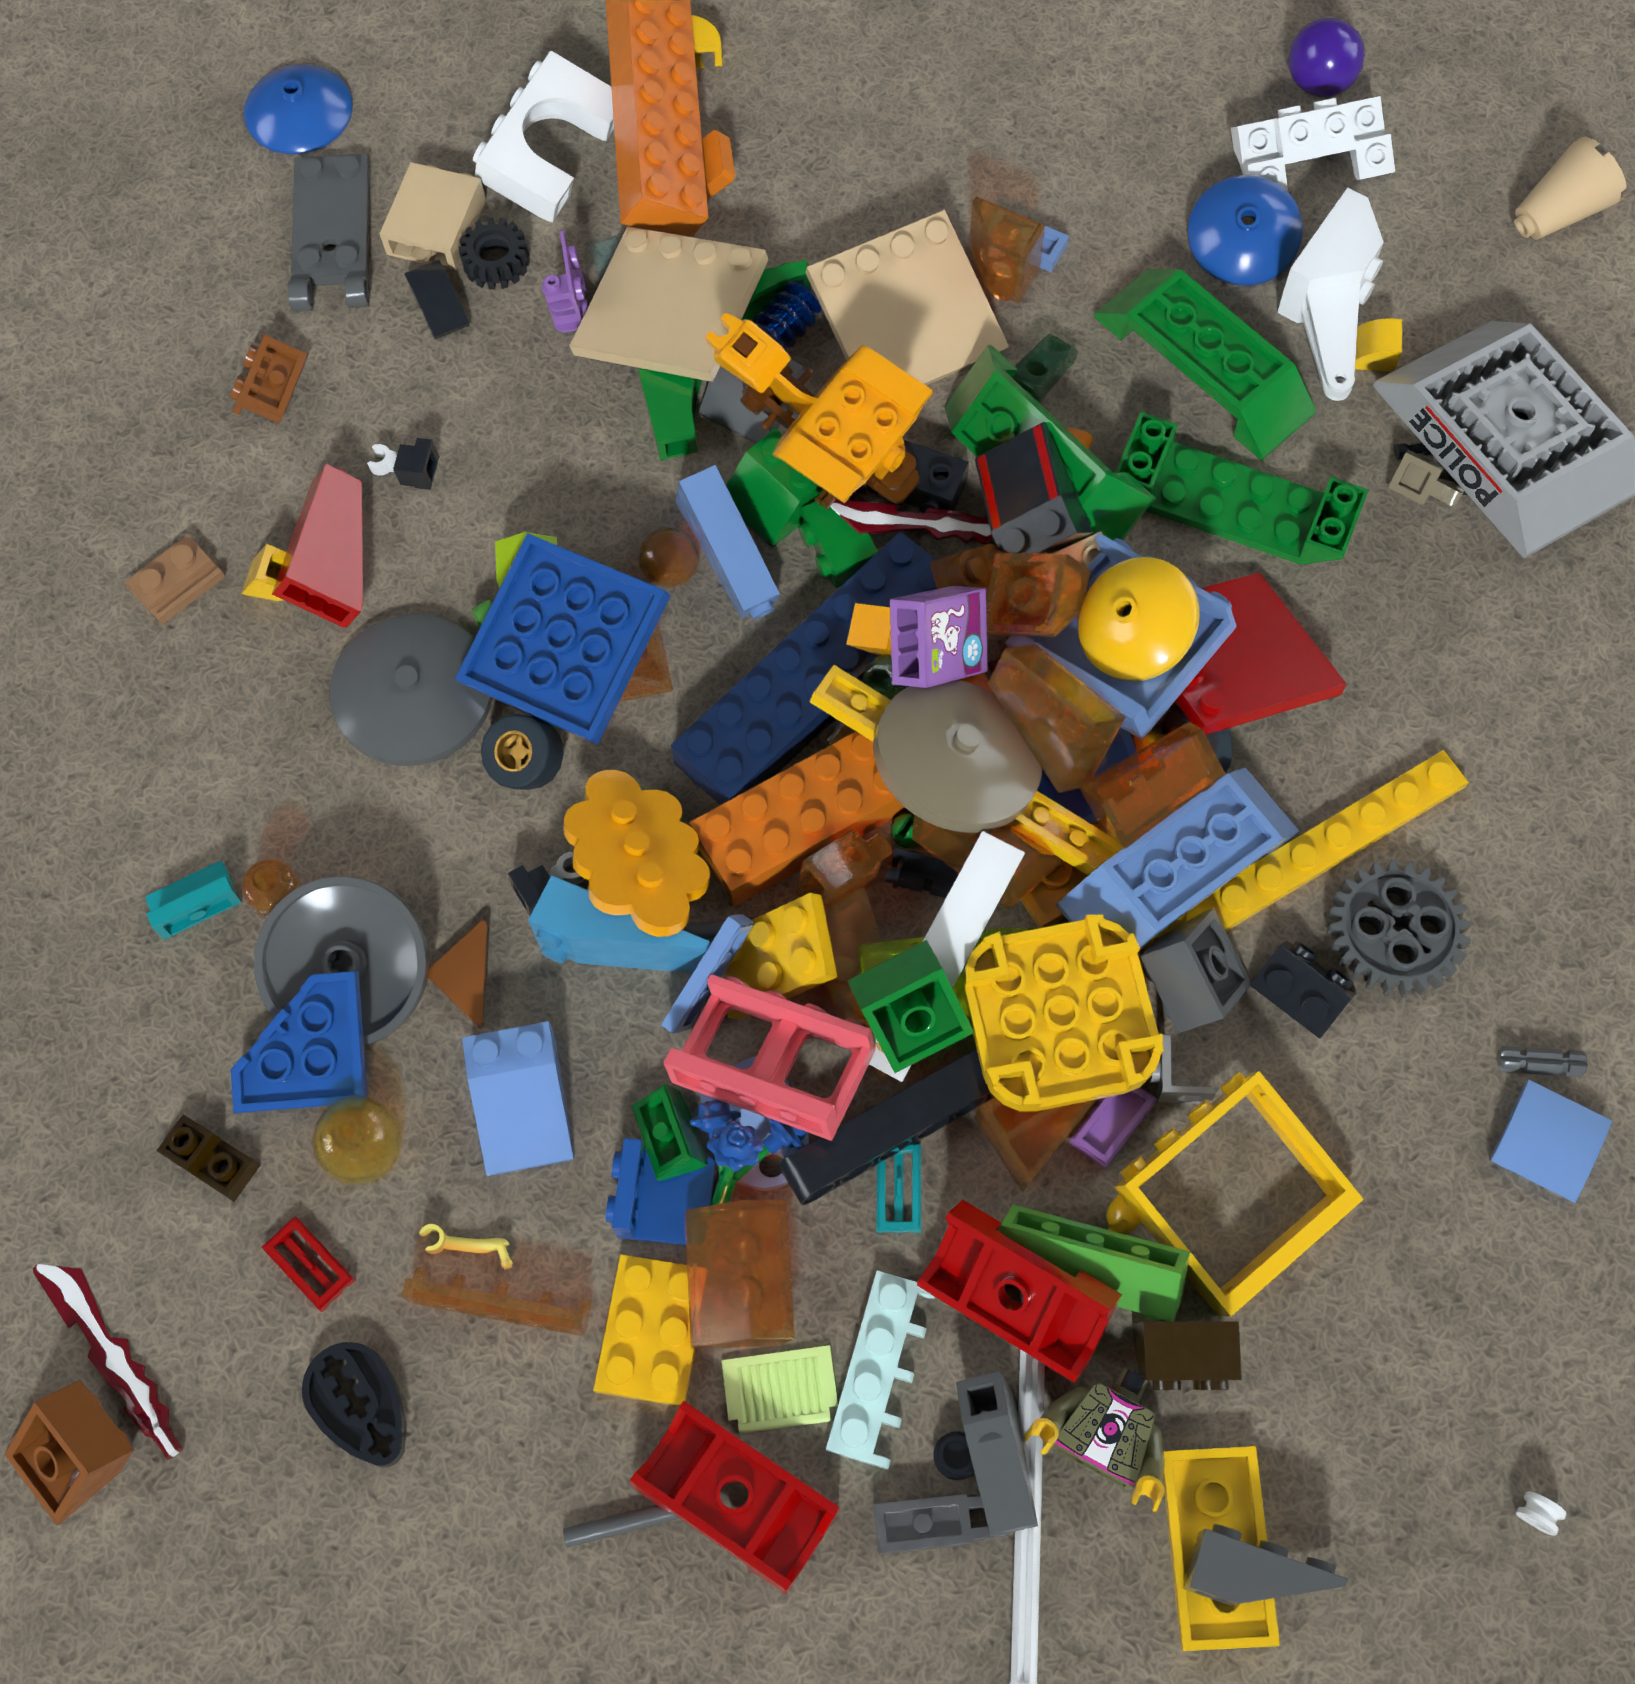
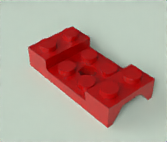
M962 1199L947 1213L945 1221L948 1224V1228L936 1255L920 1276L917 1286L1075 1383L1088 1367L1122 1294L1082 1270L1076 1277H1073L998 1232L1002 1222ZM1005 1284H1012L1018 1287L1023 1294L1024 1302L1017 1303L1012 1301L1006 1294Z
M685 1401L679 1406L667 1432L648 1460L634 1472L629 1480L630 1486L667 1513L671 1512L746 1564L750 1571L785 1595L790 1591L840 1509L839 1506ZM730 1483H740L747 1489L748 1499L739 1508H729L721 1500L722 1489Z

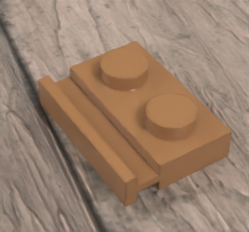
M187 534L124 583L158 622L163 625L225 578V575Z

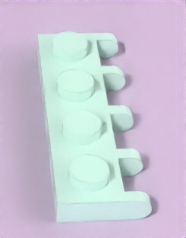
M876 1271L827 1443V1452L883 1469H889L891 1460L873 1453L881 1425L886 1424L900 1428L902 1418L887 1414L885 1410L894 1378L912 1383L914 1378L913 1372L898 1368V1363L906 1334L925 1338L927 1329L910 1323L917 1295L935 1299L933 1295L918 1287L917 1282Z

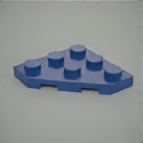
M359 971L315 974L305 981L300 987L301 990L291 1002L276 1015L259 1035L260 1038L231 1068L233 1113L368 1102Z

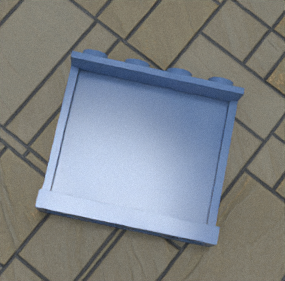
M1098 533L1095 539L1100 553L1051 609L1056 611H1078V614L1056 635L1053 634L1063 625L1054 627L1058 628L1054 633H1038L1049 621H1052L1051 619H1043L1047 621L1039 623L1042 626L1035 628L1037 631L1031 634L1048 635H1029L1026 637L1021 634H1012L1005 643L1017 665L1143 740L1237 626L1231 610V603L1218 592L1213 591L1210 594L1199 588L1187 576L1198 597L1200 618L1195 639L1183 658L1167 672L1144 681L1129 682L1118 680L1097 669L1085 655L1079 640L1078 618L1082 602L1092 584L1106 570L1122 561L1142 557L1133 552L1131 547L1121 539L1115 538L1111 540ZM1131 605L1123 610L1122 617L1130 614ZM1049 612L1045 617H1052L1057 612ZM1061 612V616L1058 615L1053 620H1065L1072 612Z

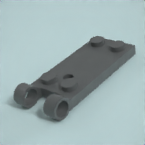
M368 153L294 158L291 281L288 282V299L293 312L313 310V286L344 284L346 301L349 308L369 306L370 159ZM329 245H336V248L332 251L323 250Z

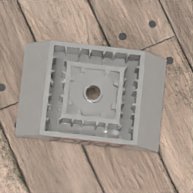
M1490 321L1376 380L1373 384L1377 392L1523 558L1532 555L1635 496V436L1531 323ZM1513 411L1523 412L1529 420H1522L1516 417Z

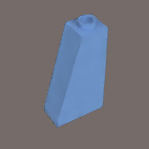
M716 465L679 481L676 505L740 618L742 619L751 614L753 620L772 612L775 609L773 604L777 602L780 593Z

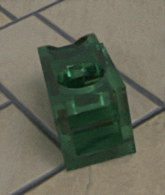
M1050 333L1015 365L1018 371L1013 376V379L1040 404L1044 400L1045 395L1073 365L1078 350Z

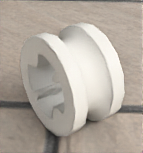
M1527 1491L1524 1495V1500L1527 1502L1526 1506L1518 1507L1516 1515L1548 1535L1556 1536L1559 1531L1556 1522L1565 1519L1566 1511L1550 1499L1535 1492Z

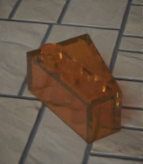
M1031 644L1006 648L988 682L991 690L1058 793L1089 786L1126 717L1038 645Z
M1187 722L1083 783L1079 788L1101 829L1126 849L1197 794L1211 788L1215 781L1225 772L1203 729L1191 722Z
M995 1097L978 1108L974 1119L1023 1193L1098 1099L1041 1111H1018L1003 1105Z

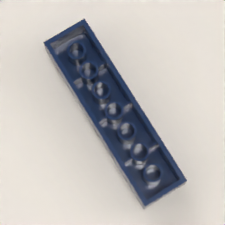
M900 531L670 745L674 764L719 805L726 803L779 773L816 737L823 727L835 719L810 703L814 691L833 665L861 682L872 684L875 681L874 676L892 664V658L873 654L846 644L855 603L890 607V599L937 589L929 563L935 559Z

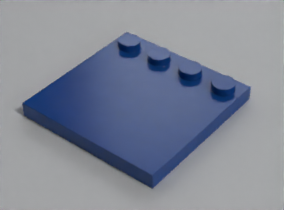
M527 533L454 680L598 745L671 595L666 590Z

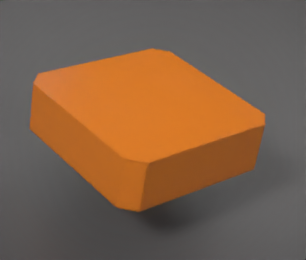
M717 130L711 131L702 138L707 200L733 182L735 177L730 138Z

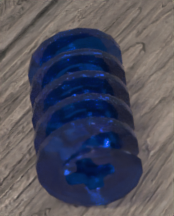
M791 281L782 287L781 292L773 296L771 302L765 304L762 312L757 313L752 322L778 342L787 352L786 346L793 347L796 344L795 336L803 337L806 333L805 326L812 327L815 324L816 319L813 313H820L822 307L813 293L805 286Z

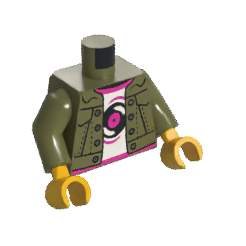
M1124 1368L1113 1390L1098 1382L1091 1389L1077 1387L1051 1402L1042 1416L1036 1419L1025 1433L1023 1438L1026 1442L1032 1435H1036L1044 1441L1045 1446L1040 1452L1042 1455H1045L1052 1449L1127 1491H1131L1135 1487L1130 1498L1131 1503L1136 1505L1140 1495H1146L1153 1501L1152 1511H1157L1165 1493V1488L1162 1484L1165 1466L1162 1434L1160 1429L1153 1424L1155 1413L1138 1404L1148 1384V1380H1140L1138 1373Z

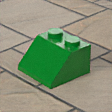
M776 428L746 451L726 484L743 521L772 548L793 532L798 525L802 524L801 507L816 502L815 498L823 490V488L793 467L772 455L778 440L783 436Z
M927 940L847 980L863 1015L894 1073L974 1033L941 964Z

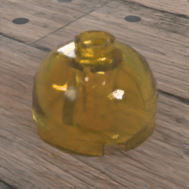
M350 1096L339 1099L324 1109L314 1124L311 1140L315 1159L329 1177L345 1185H361L378 1181L391 1171L400 1156L402 1148V1135L398 1120L387 1106L370 1097Z

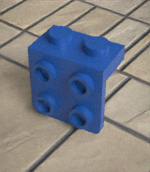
M624 1138L622 1152L615 1151L612 1164V1178H618L616 1196L609 1195L606 1206V1222L612 1223L611 1228L616 1237L630 1240L702 1246L706 1242L716 1170L714 1160L706 1156L708 1165L658 1181L642 1140Z

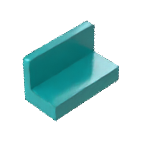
M222 861L211 864L147 895L145 898L150 912L146 913L152 928L163 940L242 903Z

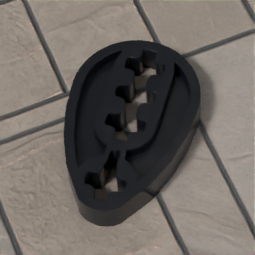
M354 1342L338 1343L321 1351L309 1364L302 1382V1399L308 1414L330 1440L350 1455L381 1468L395 1465L405 1452L406 1420L402 1398L387 1363L371 1348ZM331 1358L339 1362L346 1360L347 1364L341 1370L349 1380L358 1379L359 1383L353 1387L355 1394L363 1400L369 1397L370 1402L365 1406L368 1414L365 1417L361 1418L356 1414L349 1416L348 1411L353 1408L352 1401L345 1395L338 1397L336 1394L342 1388L341 1383L333 1376L325 1377V1373L330 1369L328 1361ZM372 1425L386 1438L393 1435L394 1441L389 1445L392 1453L386 1457L381 1453L373 1455L372 1450L377 1446V1442L370 1428Z

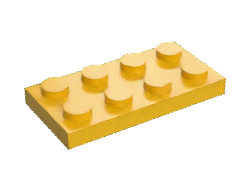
M1256 1446L1164 1451L1163 1486L1165 1488L1164 1496L1181 1652L1280 1646L1274 1598L1229 1606L1183 1589L1198 1532L1204 1529L1212 1531L1213 1525L1218 1524L1241 1532L1240 1541L1259 1547L1261 1540L1267 1541Z

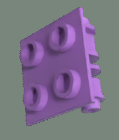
M560 231L566 274L547 276L542 284V291L556 330L566 333L577 331L589 304L584 296V292H587L583 270L580 269L575 245L568 246L564 231Z

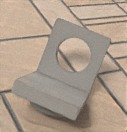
M1163 1034L1164 1051L1161 1054L1155 1072L1149 1078L1150 1083H1157L1158 1102L1200 1104L1208 1099L1211 1103L1216 1095L1215 1087L1172 1086L1171 1035Z

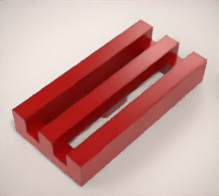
M296 1216L261 1247L320 1312H323L334 1299L336 1300L347 1286L356 1281ZM296 1230L340 1279L333 1284L289 1236L292 1232ZM282 1242L327 1290L321 1297L276 1249Z

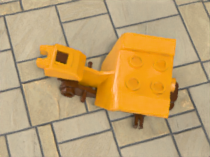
M725 312L720 319L722 325L729 330L728 333L724 336H718L714 332L709 331L705 336L708 345L715 351L713 354L714 359L718 365L747 384L742 390L743 396L740 401L753 414L759 415L762 411L768 415L761 425L763 430H767L774 421L787 428V431L778 440L772 455L781 459L823 488L821 493L815 498V501L821 507L823 506L824 509L829 510L836 499L845 503L852 493L865 483L893 503L899 504L906 500L918 485L920 477L916 470L917 463L915 457L905 451L903 436L916 421L922 407L933 394V390L874 350L861 345L814 396L804 387V384L813 374L811 368H807L798 380L791 375L793 371L788 365L790 355L778 342L751 320H740ZM783 404L789 407L787 411L781 408ZM793 411L799 414L796 420L791 417L794 414Z

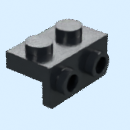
M1285 941L1278 947L1250 986L1321 1039L1357 994L1350 988L1353 982L1337 969L1331 967L1327 971L1314 960L1317 958V955L1301 942L1296 941L1292 945L1290 942Z

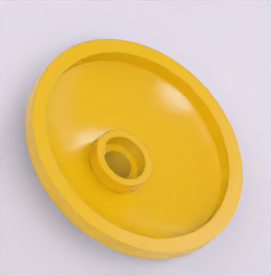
M1137 557L1112 566L1092 584L1080 608L1078 634L1085 655L1097 669L1112 678L1122 681H1144L1167 672L1183 658L1195 639L1200 618V607L1196 591L1182 571L1161 559ZM1131 605L1130 614L1122 617L1123 610Z

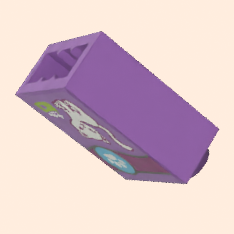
M948 586L890 599L892 684L928 688L987 672L986 588Z

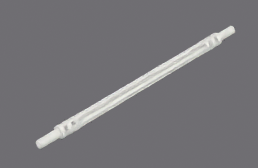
M1021 1292V1295H1020V1298H1022V1302H1021V1303L1024 1302V1297H1023L1022 1292ZM1020 1350L1018 1418L1038 1526L1015 1531L1011 1682L1009 1684H1037L1043 1455L1040 1452L1043 1449V1440L1036 1435H1032L1026 1442L1023 1437L1032 1423L1044 1413L1045 1364Z

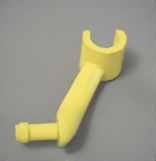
M427 1224L419 1232L422 1237L433 1232L439 1233V1241L435 1245L425 1248V1251L429 1254H438L444 1249L470 1253L498 1251L502 1268L507 1270L513 1267L512 1260L506 1249L510 1243L504 1238L472 1239L447 1236L442 1228L435 1224Z

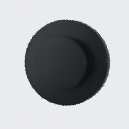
M950 1432L942 1436L936 1443L933 1452L934 1464L937 1470L944 1477L951 1480H963L970 1477L974 1473V1468L965 1433Z

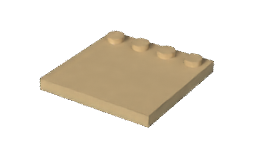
M945 210L806 268L805 273L846 360L861 345H864L924 385H928L973 366L987 345H992L1000 353L1006 352L1009 349L1005 336Z
M627 226L571 341L570 348L573 355L713 382L720 365L716 363L713 356L715 351L708 345L705 336L709 331L714 332L718 336H724L728 333L729 330L722 325L720 319L725 312L740 320L742 319L768 262L766 250Z

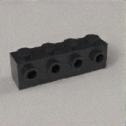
M904 440L905 451L915 457L917 463L916 470L920 477L919 483L902 503H893L885 497L883 498L894 505L906 503L918 507L923 514L928 508L954 511L968 479L969 461ZM866 483L855 490L860 493L868 490L879 494Z

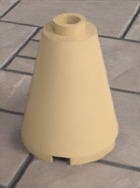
M1581 137L1575 140L1515 210L1516 219L1514 224L1518 232L1525 238L1531 236L1533 239L1538 240L1616 205L1623 200L1625 195H1621V192L1627 189L1626 180L1620 166L1610 152L1602 156L1595 149L1600 143L1594 139Z

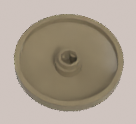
M954 680L928 688L909 686L895 695L888 703L875 729L873 753L883 782L892 795L905 808L935 826L966 833L998 829L1009 824L1022 814L1039 787L1042 775V758L1039 745L1031 728L1009 703L991 691L972 683Z

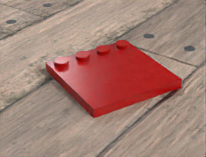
M1260 573L1201 588L1210 594L1213 591L1218 592L1231 603V610L1237 627L1175 700L1200 736L1342 695L1346 682Z

